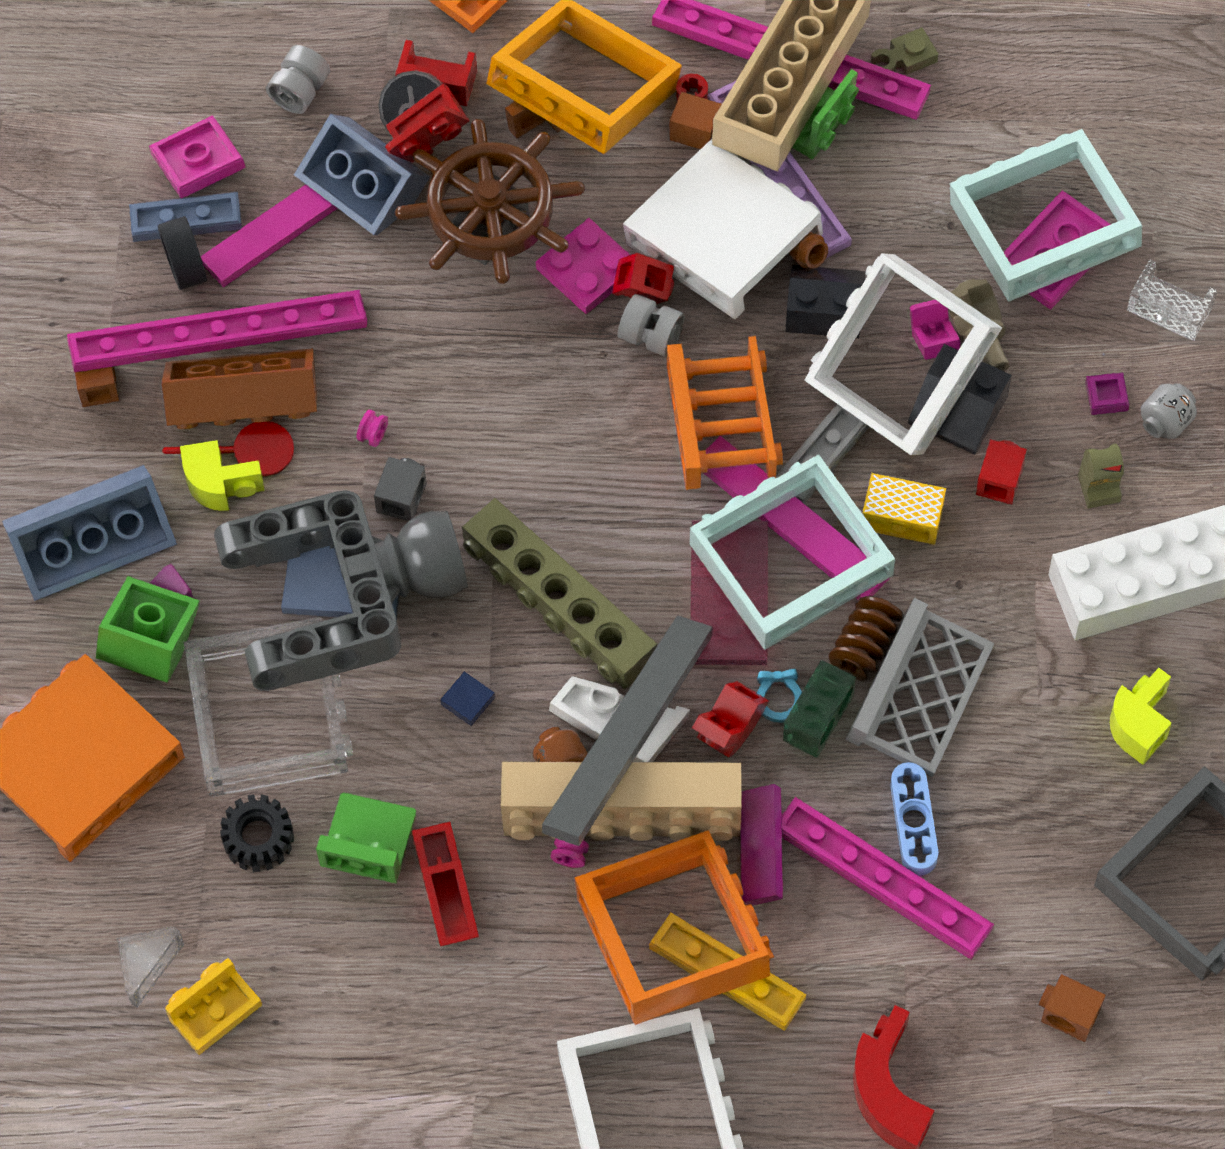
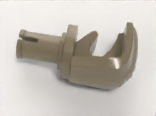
M986 279L966 280L960 283L951 293L1002 327L984 356L983 362L1006 371L1010 365L999 342L1005 335L1006 328L1002 322V315L993 289ZM948 309L958 336L964 343L974 326Z

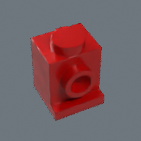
M640 253L620 258L618 260L612 294L617 296L624 295L630 298L638 294L655 301L656 305L666 302L674 288V280L672 279L674 266Z

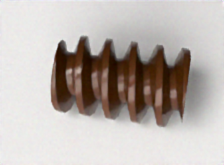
M865 596L859 598L855 604V610L848 617L849 622L842 628V635L835 641V648L828 655L832 667L854 680H867V675L864 671H876L877 663L873 659L880 660L883 658L884 652L880 647H887L891 643L890 638L886 634L896 633L897 626L894 622L903 620V612L892 603L880 597Z

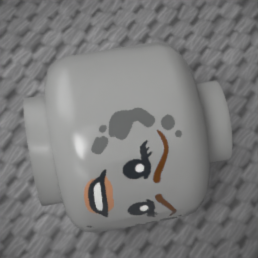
M1178 383L1173 385L1161 384L1141 405L1144 429L1155 438H1177L1197 416L1196 399L1192 392Z

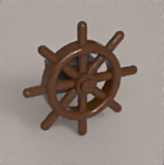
M475 119L471 123L473 145L457 150L443 162L422 149L414 151L413 160L433 173L427 191V202L398 206L395 210V216L399 220L429 217L433 230L443 242L429 260L431 269L440 270L453 254L457 252L463 256L473 258L483 265L492 260L496 281L500 284H505L510 279L507 258L526 251L538 240L559 253H563L568 249V241L548 229L553 213V199L582 195L585 191V186L581 181L551 184L545 169L536 160L550 143L548 133H538L530 144L522 150L505 143L488 142L484 121ZM492 165L503 166L508 169L499 178L493 174ZM477 168L480 182L475 183L462 174ZM523 175L533 187L516 189L513 185ZM450 185L468 195L466 197L444 199ZM537 202L535 211L530 217L528 203ZM458 213L452 221L446 216V214Z

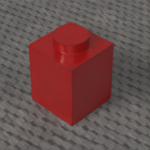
M990 439L978 477L976 495L1012 505L1023 471L1027 449L1019 447L1011 441Z

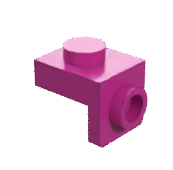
M937 300L910 306L912 336L925 360L936 358L944 344L956 350L961 348L960 339L949 321L947 307Z

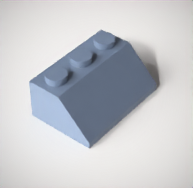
M334 114L329 115L294 173V176L373 235H378L397 220L395 210L398 206L414 204L430 178L429 175L410 161L389 154L385 148L387 144L353 119Z

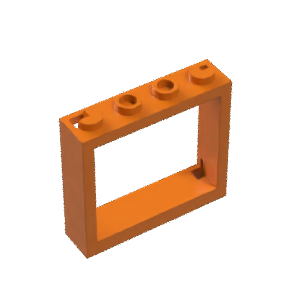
M709 830L575 877L577 900L634 1025L770 976L769 959L774 958V955L769 946V939L766 935L760 936L756 928L759 926L755 910L751 904H744L741 898L743 896L741 882L736 873H729L726 867L728 865V858L724 847L721 848L720 845H715ZM704 865L747 955L644 991L603 901Z

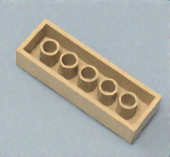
M784 0L713 119L712 145L778 172L869 17L871 0Z
M502 762L501 813L504 836H511L517 840H530L535 836H548L542 834V823L582 762ZM632 762L586 836L600 841L610 840L614 836H630L631 839L638 841L650 840L653 836H669L672 840L679 841L709 830L715 841H727L732 839V837H740L741 763Z

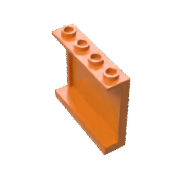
M84 654L77 661L73 660L66 664L56 680L49 686H43L38 689L28 705L20 712L16 711L10 714L3 722L0 729V790L56 843L59 853L71 862L180 763L185 756L181 743L89 656Z

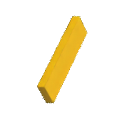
M671 912L649 943V949L691 975L742 957L736 951ZM770 973L769 977L723 993L783 1031L786 1030L806 1000L805 993Z

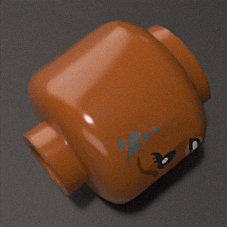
M552 727L541 733L539 736L540 741L535 745L532 753L536 762H583L588 754L576 731L570 729L561 730L560 727Z

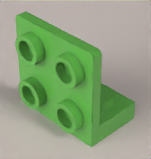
M851 69L835 91L827 87L794 143L793 149L813 160L820 149L826 151L836 135L835 129L840 123L845 125L855 110L852 102L859 91V88L856 87L858 72Z
M341 793L328 836L320 835L316 851L320 866L397 884L415 822L416 810L402 805L349 793Z

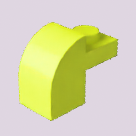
M218 440L180 446L182 464L189 491L201 505L213 510L227 511L229 510L228 497H249L256 492L265 491L259 461L223 466Z
M1160 668L1150 678L1146 675L1142 676L1132 691L1122 685L1115 696L1110 715V729L1114 740L1126 753L1142 765L1147 762L1167 739L1172 724L1153 709L1167 693L1171 676Z

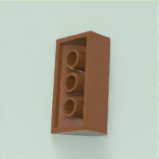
M314 349L166 362L162 378V391L167 426L176 425L178 429H191L197 427L198 423L213 422L217 426H226L235 423L236 419L251 418L252 422H266L272 420L273 416L288 415L291 419H301L310 416L311 412H317Z

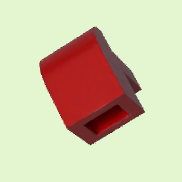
M738 681L725 684L712 710L699 714L693 724L692 729L699 732L696 738L728 758L733 756L755 728L769 700Z

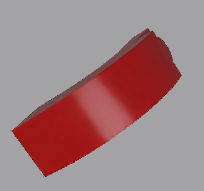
M897 1005L894 1006L889 1017L884 1014L881 1016L874 1030L873 1037L862 1033L854 1065V1092L863 1117L881 1139L896 1149H919L932 1124L935 1110L904 1095L891 1078L889 1062L908 1025L910 1014L909 1011Z

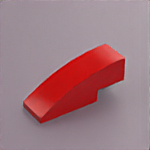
M451 822L413 830L411 833L440 947L478 938L479 934Z

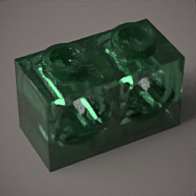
M821 660L784 721L783 741L818 758L854 697L856 677Z

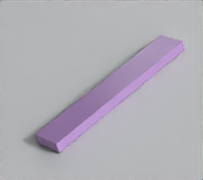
M736 81L708 94L707 99L723 104ZM790 152L778 172L749 160L751 164L758 166L765 176L776 183L785 184L795 196L804 202H812L819 209L823 230L822 237L828 246L827 258L851 246V237Z

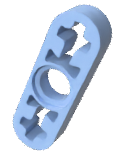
M906 762L894 769L890 788L902 864L918 876L930 873L935 868L938 858V846L926 773L919 765ZM908 775L915 782L913 790L914 799L907 800V788L902 783L903 776ZM910 810H917L924 815L926 821L922 826L913 828L905 824L903 815ZM921 838L923 854H930L926 856L923 863H918L917 857L912 856L915 850V839Z

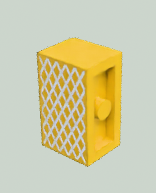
M872 473L862 514L876 533L935 545L945 502L946 488Z

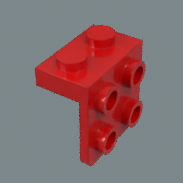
M442 84L386 125L393 140L385 148L389 154L413 163L415 162L413 160L415 150L422 149L432 154L434 151L432 148L443 140L450 141L462 132L461 127L470 122L449 87Z

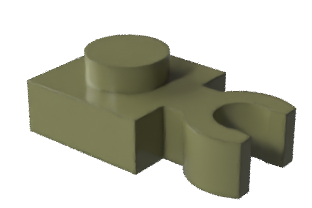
M923 27L890 40L891 50H875L871 54L870 61L874 65L884 62L888 65L882 68L894 72L896 69L902 68L907 75L937 63L939 54Z

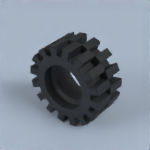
M254 794L247 795L249 802L243 803L240 798L235 801V809L229 806L225 811L227 818L222 817L220 823L222 830H220L221 839L226 854H229V858L234 864L239 862L240 868L247 870L248 866H252L253 872H260V866L266 865L268 871L273 869L272 862L277 861L280 865L285 860L283 854L289 855L292 850L291 842L294 843V834L291 819L286 808H281L280 802L276 799L269 802L267 795L261 794L260 800H256ZM264 821L272 828L270 839L258 846L246 843L242 838L244 828L251 822Z

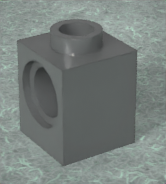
M388 457L374 493L376 512L406 521L413 519L427 485L425 466H421L418 462L409 458H401L399 460Z

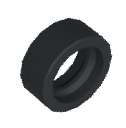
M186 216L159 224L157 227L179 290L206 282L207 276Z

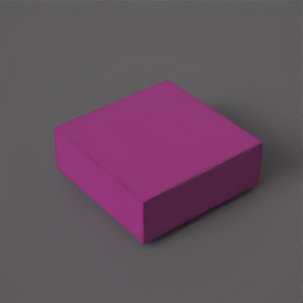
M1123 372L1086 376L1085 385L1091 415L1126 412L1129 410V400Z

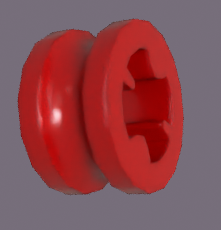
M690 73L679 78L676 85L677 101L681 92L687 93V91H690V88L698 89V93L695 92V96L707 99L708 83L703 76Z

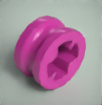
M367 410L358 426L357 440L361 442L368 440L370 446L377 447L386 432L388 417L385 415L377 417L375 411Z
M555 838L554 845L557 849L552 850L550 855L554 862L571 868L585 866L586 858L583 854H586L589 850V844L583 840L580 846Z

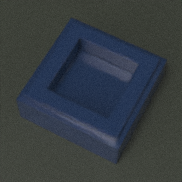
M464 671L440 699V702L444 708L472 726L495 699V692Z

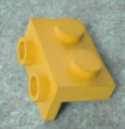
M229 958L225 959L222 963L215 962L207 967L201 974L199 981L189 989L184 987L174 993L169 999V1004L165 1007L169 1021L198 1055L202 1054L262 1006L261 999L237 973L233 962Z

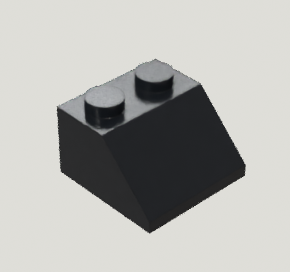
M792 265L785 332L827 336L831 326L837 320H841L847 311L846 302L852 292L863 285L866 271L825 267L803 268L800 265Z
M946 344L943 345L925 377L908 419V424L913 425L959 350ZM981 361L935 436L975 455L1008 397L1012 375Z

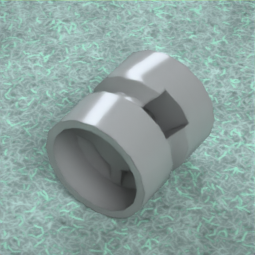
M295 45L291 47L280 64L281 70L275 72L267 84L266 93L281 108L292 113L302 114L307 110L316 95L315 91L321 88L331 70L327 61L320 54L308 47Z
M635 294L628 302L621 317L617 333L618 338L637 346L644 342L647 350L667 357V345L677 343L684 325L685 313L665 305L658 309L655 301Z

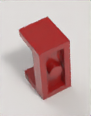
M406 40L395 75L414 70L431 73L449 87L459 105L467 106L477 74L476 53L468 52L465 64L462 65L415 56L413 41Z

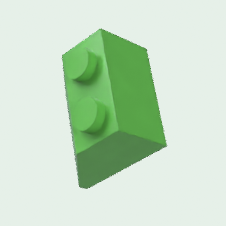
M128 576L99 626L96 659L168 683L182 658L200 600Z

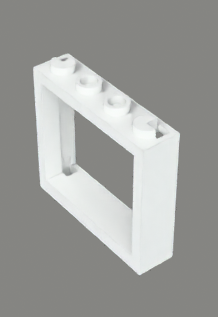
M881 253L872 266L868 265L865 272L867 278L861 288L854 290L846 302L848 309L842 319L837 320L827 333V339L829 340L822 352H817L811 359L813 364L804 381L908 454L921 455L925 453L1002 327L895 254ZM895 273L974 326L910 430L904 428L832 377Z
M700 1008L650 1019L637 1025L633 1023L557 1041L558 1056L581 1149H600L578 1057L691 1031L721 1148L744 1149L740 1134L732 1135L729 1121L735 1120L733 1105L730 1096H722L719 1083L725 1081L724 1071L720 1058H712L709 1045L715 1044L714 1033L710 1020H702Z

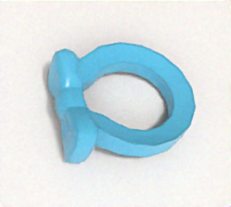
M796 669L782 672L760 671L758 673L757 681L761 684L757 691L759 695L765 697L772 683L784 682L795 698L792 708L786 712H774L766 706L762 714L764 718L772 722L783 723L792 720L800 712L803 696L800 687L796 683L798 679Z

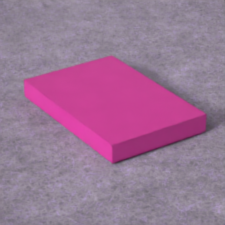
M1062 190L1004 251V254L1012 266L1111 224ZM1090 268L1028 294L1051 310Z

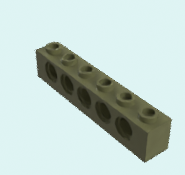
M496 498L492 499L462 526L463 547L466 552L476 561L482 559L490 567L491 574L499 583L503 585L508 583L517 591L518 599L527 608L532 609L534 607L543 615L546 625L557 634L562 632L570 639V644L578 655L582 658L589 657L598 665L597 669L608 682L614 683L616 681L625 690L636 680L656 649L657 643ZM502 543L511 545L507 550L495 549L497 545ZM529 567L539 570L532 575H526L521 572ZM552 592H562L565 594L561 599L548 597ZM580 616H588L593 619L587 624H580L575 621ZM610 640L620 644L613 649L602 646L604 642Z

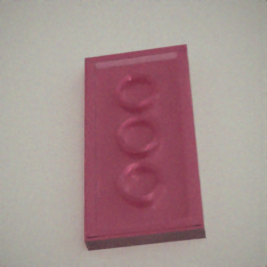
M692 520V526L700 521ZM751 521L711 545L761 616L765 618L768 616V521ZM691 547V620L713 627L712 638L694 665H767L768 648L763 649Z

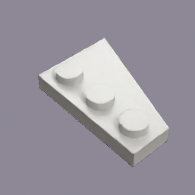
M572 676L550 702L549 711L597 740L625 695L619 694L616 688ZM676 706V709L667 707L633 762H653L689 718L690 709Z

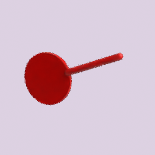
M266 421L247 425L238 433L234 446H219L221 454L234 453L238 464L259 461L262 476H271L283 471L289 465L294 454V443L291 435L284 427L277 423ZM164 447L162 449L164 454H181L180 447Z

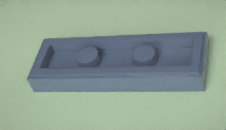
M238 192L129 204L133 242L161 239L157 226L186 216L193 235L240 230L242 228Z

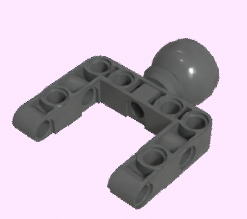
M343 490L228 521L218 526L214 532L221 565L229 569H239L254 564L256 567L270 563H278L301 557L300 553L330 546V549L334 548L342 578L346 585L353 613L259 639L247 646L245 656L252 683L256 689L261 691H270L301 682L313 681L387 661L395 657L401 648L400 633L392 606L398 594L406 598L409 591L412 590L423 597L443 599L454 596L463 589L468 588L460 549L448 511H429L419 514L402 527L397 538L387 533L383 541L371 535L360 497L352 491Z

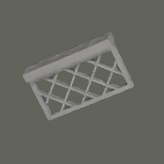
M914 598L904 614V618L894 635L845 740L857 746L864 743L903 763H915L922 767L927 775L932 777L995 643L926 610L928 604ZM927 623L942 631L945 643L928 647L923 634ZM919 643L921 650L914 652L917 644ZM968 643L982 650L977 661L963 664L956 646ZM949 649L956 667L938 672L932 654ZM924 656L931 674L913 679L908 663L912 659ZM973 669L969 678L966 671ZM959 673L964 685L963 693L948 697L941 678ZM904 675L906 682L899 684L902 676ZM934 681L941 699L923 704L916 686ZM909 688L916 707L898 712L893 695L895 692ZM958 701L957 706L954 710L951 703ZM944 706L950 721L946 726L933 729L926 711ZM888 707L891 714L884 716ZM919 713L926 732L908 737L901 718ZM894 721L901 739L889 743L874 735L879 725ZM943 734L940 742H938L936 736ZM929 738L934 751L931 762L929 763L917 757L911 743Z

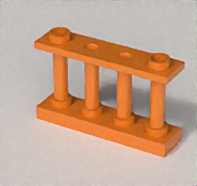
M756 336L748 337L747 356L691 361V358H684L682 343L667 345L666 367L685 489L701 488V473H707L708 469L765 463L767 477L776 478L777 465H783L781 443H774L762 375V373L767 372L766 355L764 350L758 351ZM748 370L750 371L752 386L698 392H696L695 388L689 389L688 380H693V376ZM755 401L757 417L702 423L700 419L693 418L692 411H697L699 406ZM760 432L762 448L706 454L705 450H698L697 442H701L703 437Z

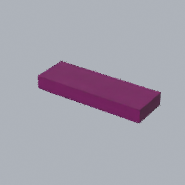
M775 784L741 791V885L743 888V896L741 898L745 905L751 904L754 906L783 899L781 788Z

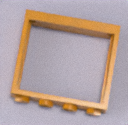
M560 0L492 56L486 84L602 154H605L676 91L682 65L573 0ZM562 30L648 82L614 112L608 115L522 62Z

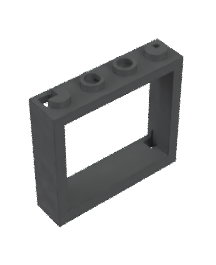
M1205 766L1098 871L1094 885L1201 981L1211 972L1218 975L1225 968V937L1205 956L1121 881L1203 799L1225 817V783Z

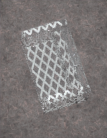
M1149 260L1131 291L1127 311L1194 341L1213 308L1217 290L1210 287L1204 299L1155 277L1154 272L1157 262Z

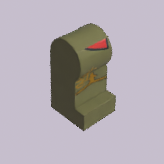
M1116 443L1111 444L1107 449L1098 450L1090 448L1084 451L1078 479L1088 509L1121 502L1120 482L1124 474V464L1120 448Z

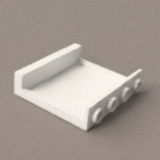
M712 140L699 150L623 223L626 243L629 247L642 255L673 265L674 278L733 319H736L745 310L743 296L809 232L823 235L821 212L812 202H804L795 196L785 184L776 183L765 176L758 166L754 164L749 165L738 158L736 154L712 145Z

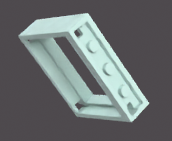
M1082 129L1071 134H1063L1054 141L1039 147H1031L1020 155L1005 161H997L988 168L973 174L963 175L950 183V204L1008 302L1132 251L1142 245L1141 222ZM1079 159L1118 222L1011 266L975 206L974 201Z
M819 454L802 464L799 461L796 462L787 473L778 478L770 477L764 480L757 487V490L746 496L739 495L734 497L722 510L713 515H703L702 521L690 527L691 547L764 650L893 576L894 556ZM815 486L867 559L763 618L711 544Z

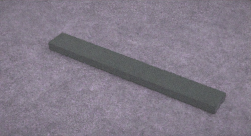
M676 616L542 823V834L580 846L712 638V626Z

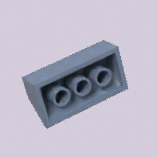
M144 465L2 521L34 601L177 544L152 477Z

